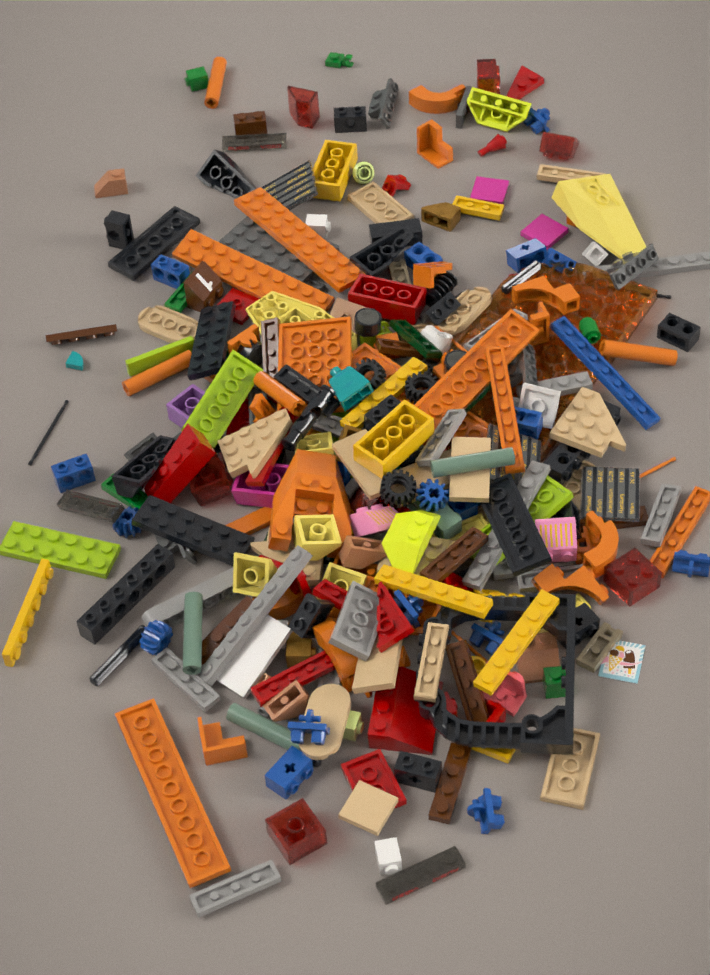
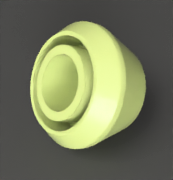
M364 161L357 163L353 169L354 180L359 184L371 182L374 177L373 166Z

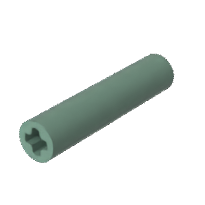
M509 447L430 460L431 473L433 478L515 465V454L513 448Z
M199 592L186 593L184 600L183 672L188 675H196L201 672L203 595Z
M233 703L226 714L228 721L287 750L294 746L301 751L299 744L292 743L291 731L288 728L237 703Z

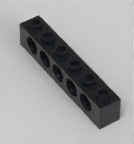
M603 400L616 426H618L621 421V408ZM561 443L543 463L550 465L551 470L548 476L563 485L565 481L568 482L575 470L580 469L582 461L588 459L591 454Z
M159 544L153 547L76 621L80 636L94 645L99 642L175 568L173 553Z

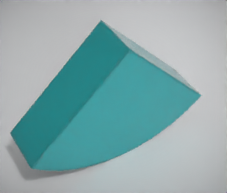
M72 351L65 363L66 368L83 371L84 362L82 356Z

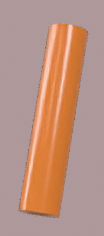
M215 57L213 60L204 101L205 106L210 109L216 108L219 103L227 61L223 57Z
M606 339L601 341L599 353L602 356L675 366L678 358L677 350Z
M190 350L184 351L123 381L122 386L125 393L131 396L189 368L192 352Z
M260 371L254 376L253 382L258 388L293 415H301L306 407L305 401L264 371Z

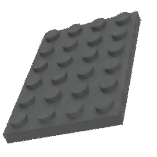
M248 216L219 241L301 282L306 283L316 274ZM326 240L339 251V245Z

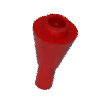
M497 134L486 147L478 151L479 156L481 157L488 152L506 148L507 141L505 137Z

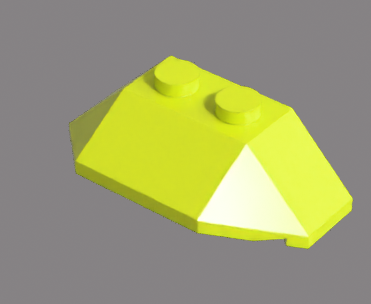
M474 87L471 88L467 99V104L477 124L504 132L510 131L526 120L532 105L525 101Z
M425 510L396 513L382 541V547L392 567L415 573L441 515Z

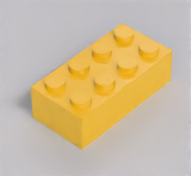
M325 140L312 170L317 195L312 198L341 202L358 160L357 144Z
M404 399L353 445L354 461L382 479L384 475H387V472H393L434 434V418Z

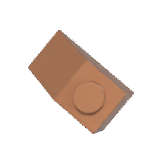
M125 169L108 170L94 185L95 198L128 194Z
M348 535L339 552L343 567L350 569H363L387 556L382 547V540Z
M295 680L265 703L263 707L274 722L297 718L305 713L310 695Z

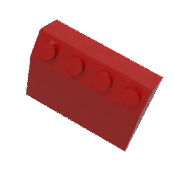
M403 666L398 667L395 688L375 692L368 730L369 748L432 755L436 729L433 727L431 720L424 719L420 715L419 703L414 700L416 671ZM439 681L438 688L443 690V682ZM427 704L425 706L432 707L433 704Z

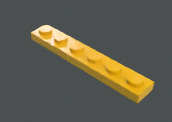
M415 357L411 358L340 420V426L344 428L346 424L359 429L364 427V415L390 394L397 398L405 391V381L408 380V377H412L413 373L418 375L420 371L421 374H424V371L428 370V365Z
M41 559L2 652L5 666L13 667L15 661L19 659L22 644L27 640L29 627L33 626L34 615L40 609L41 598L46 594L48 581L53 577V568H51L48 559Z
M385 564L374 577L375 584L382 581L387 588L399 589L402 593L482 619L486 617L493 606V599Z
M541 589L473 681L474 687L491 696L558 606V597Z

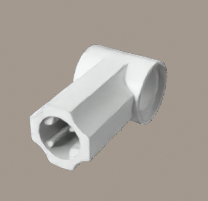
M426 325L421 334L441 350L442 355L445 352L448 354L453 336L447 332L439 331L432 325Z

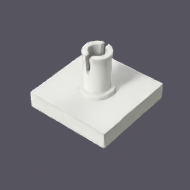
M524 383L518 407L542 412L543 427L552 429L556 419L561 391Z

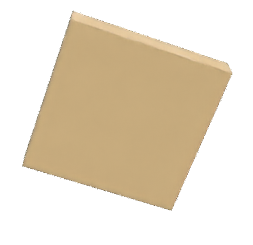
M359 780L338 814L339 819L378 836L397 805L398 797Z

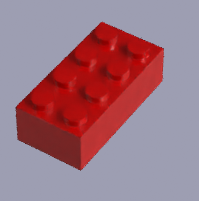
M359 274L348 292V301L367 308H373L384 319L406 320L410 324L415 325L426 306V288Z

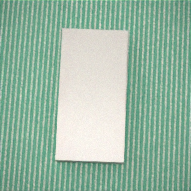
M267 614L216 681L246 699L251 692L250 688L255 686L293 632L292 629Z

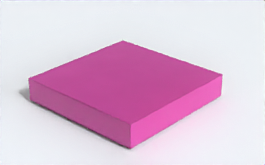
M477 176L470 198L504 204L509 180Z
M541 214L520 231V236L529 241L536 238L548 250L568 233L569 228Z

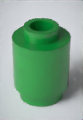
M585 317L579 322L580 333L591 344L599 341L601 333L595 320L591 317Z

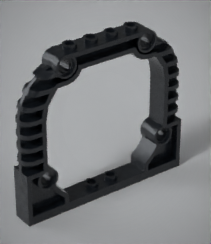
M526 593L525 597L485 596L493 599V606L484 619L445 607L443 610H440L437 617H430L424 622L423 634L419 633V646H422L423 651L428 622L449 625L446 645H448L451 640L452 629L464 622L475 620L518 621L538 593ZM552 594L559 598V604L542 626L543 629L551 633L558 641H566V657H562V670H566V676H561V688H565V706L556 705L542 717L534 714L526 715L521 723L474 722L460 719L447 711L445 694L438 688L436 702L415 700V702L419 703L420 715L424 719L431 720L433 727L445 739L459 746L463 745L469 748L520 749V753L573 755L576 594ZM418 652L417 664H420L422 652ZM419 670L416 671V682ZM433 704L432 707H426L425 705ZM529 727H535L536 730L531 731V730H528L527 728H529Z

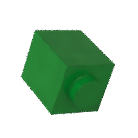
M204 66L186 70L184 80L191 92L208 87V74Z
M562 666L543 668V687L546 699L565 697V688H561V676H566V672L562 670Z

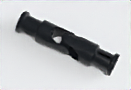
M321 385L319 393L313 396L300 417L294 422L287 437L281 440L282 445L286 449L295 451L299 441L304 439L310 431L312 425L327 407L330 398L335 396V391L331 387Z

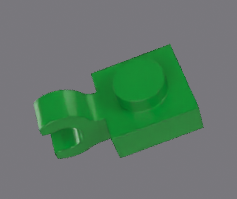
M330 52L325 60V66L334 68L346 66L350 68L354 64V62H350L353 55Z

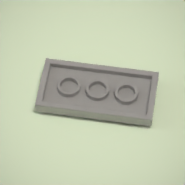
M355 581L351 583L328 643L367 661L377 636V606H379L377 592Z

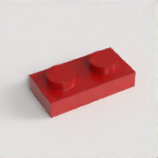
M324 579L313 588L312 595L321 600H330L335 604V608L341 610L348 591Z

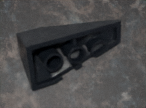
M215 149L196 174L206 186L234 198L257 189L225 152Z
M402 225L350 256V261L366 275L376 276L392 263L412 240L414 234Z
M160 435L115 472L111 477L117 494L128 498L136 496L153 476L174 444L175 439Z

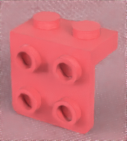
M509 671L492 696L483 692L485 702L489 699L502 704L506 708V713L514 717L527 697L522 675L515 671Z

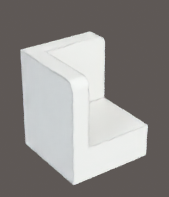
M592 241L582 255L595 266H599L608 256V253Z

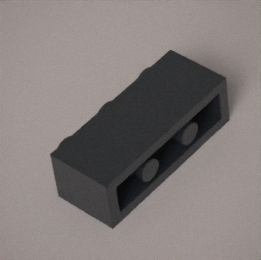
M420 219L369 224L371 244L403 225L414 234V237L406 246H413L418 242L423 244Z

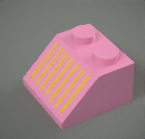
M383 504L373 505L370 510H368V506L356 509L357 513L349 515L354 536L362 537L388 531L396 513L399 512L390 506L383 507Z
M575 517L535 519V525L551 556L552 562L550 563L576 561L577 536Z

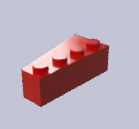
M190 424L185 426L144 487L148 496L152 495L171 503L216 454L203 433Z

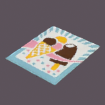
M619 640L601 663L598 676L637 684L646 645Z

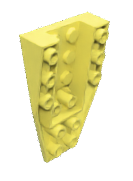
M611 174L558 181L551 198L579 230L620 259L627 252H640L646 247Z
M271 291L246 308V312L252 322L259 327L261 337V321L278 317L282 324L334 318L320 307L275 291ZM352 331L353 352L358 346L357 334Z

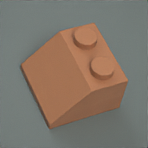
M549 632L537 633L516 662V669L522 675L525 684L543 682V668L560 666L556 638Z

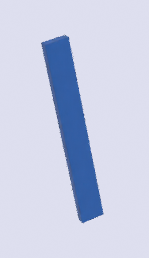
M565 316L550 324L553 332L645 430L660 421L661 418Z

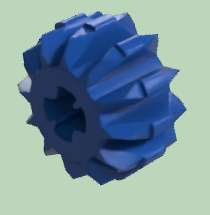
M427 479L426 483L421 482L420 488L416 490L418 496L415 499L416 501H421L420 508L424 505L426 506L427 512L431 508L434 512H437L439 508L443 509L445 503L449 501V498L446 496L449 494V490H443L445 483L439 485L438 479L434 483L431 479Z
M130 505L125 509L122 506L121 511L116 510L115 515L112 516L113 530L117 532L119 537L124 535L127 539L129 535L135 537V533H141V528L131 525L132 518L139 510L138 507L133 509Z
M158 620L150 621L148 626L144 627L145 630L141 633L142 638L139 642L144 651L156 656L165 648H168L173 633L172 628L168 624Z

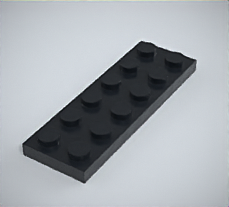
M176 206L172 207L108 262L109 268L132 280L137 279L161 254H166L187 235L190 229H195L201 223L200 218Z
M233 301L201 309L187 373L190 381L217 374L226 361L227 342L230 340L236 308Z
M508 473L490 481L489 503L480 502L514 577L552 562L551 556L511 474Z
M152 495L148 496L132 518L131 523L133 526L231 566L234 563V553L247 554L251 548L250 543L254 542L255 539L253 536Z

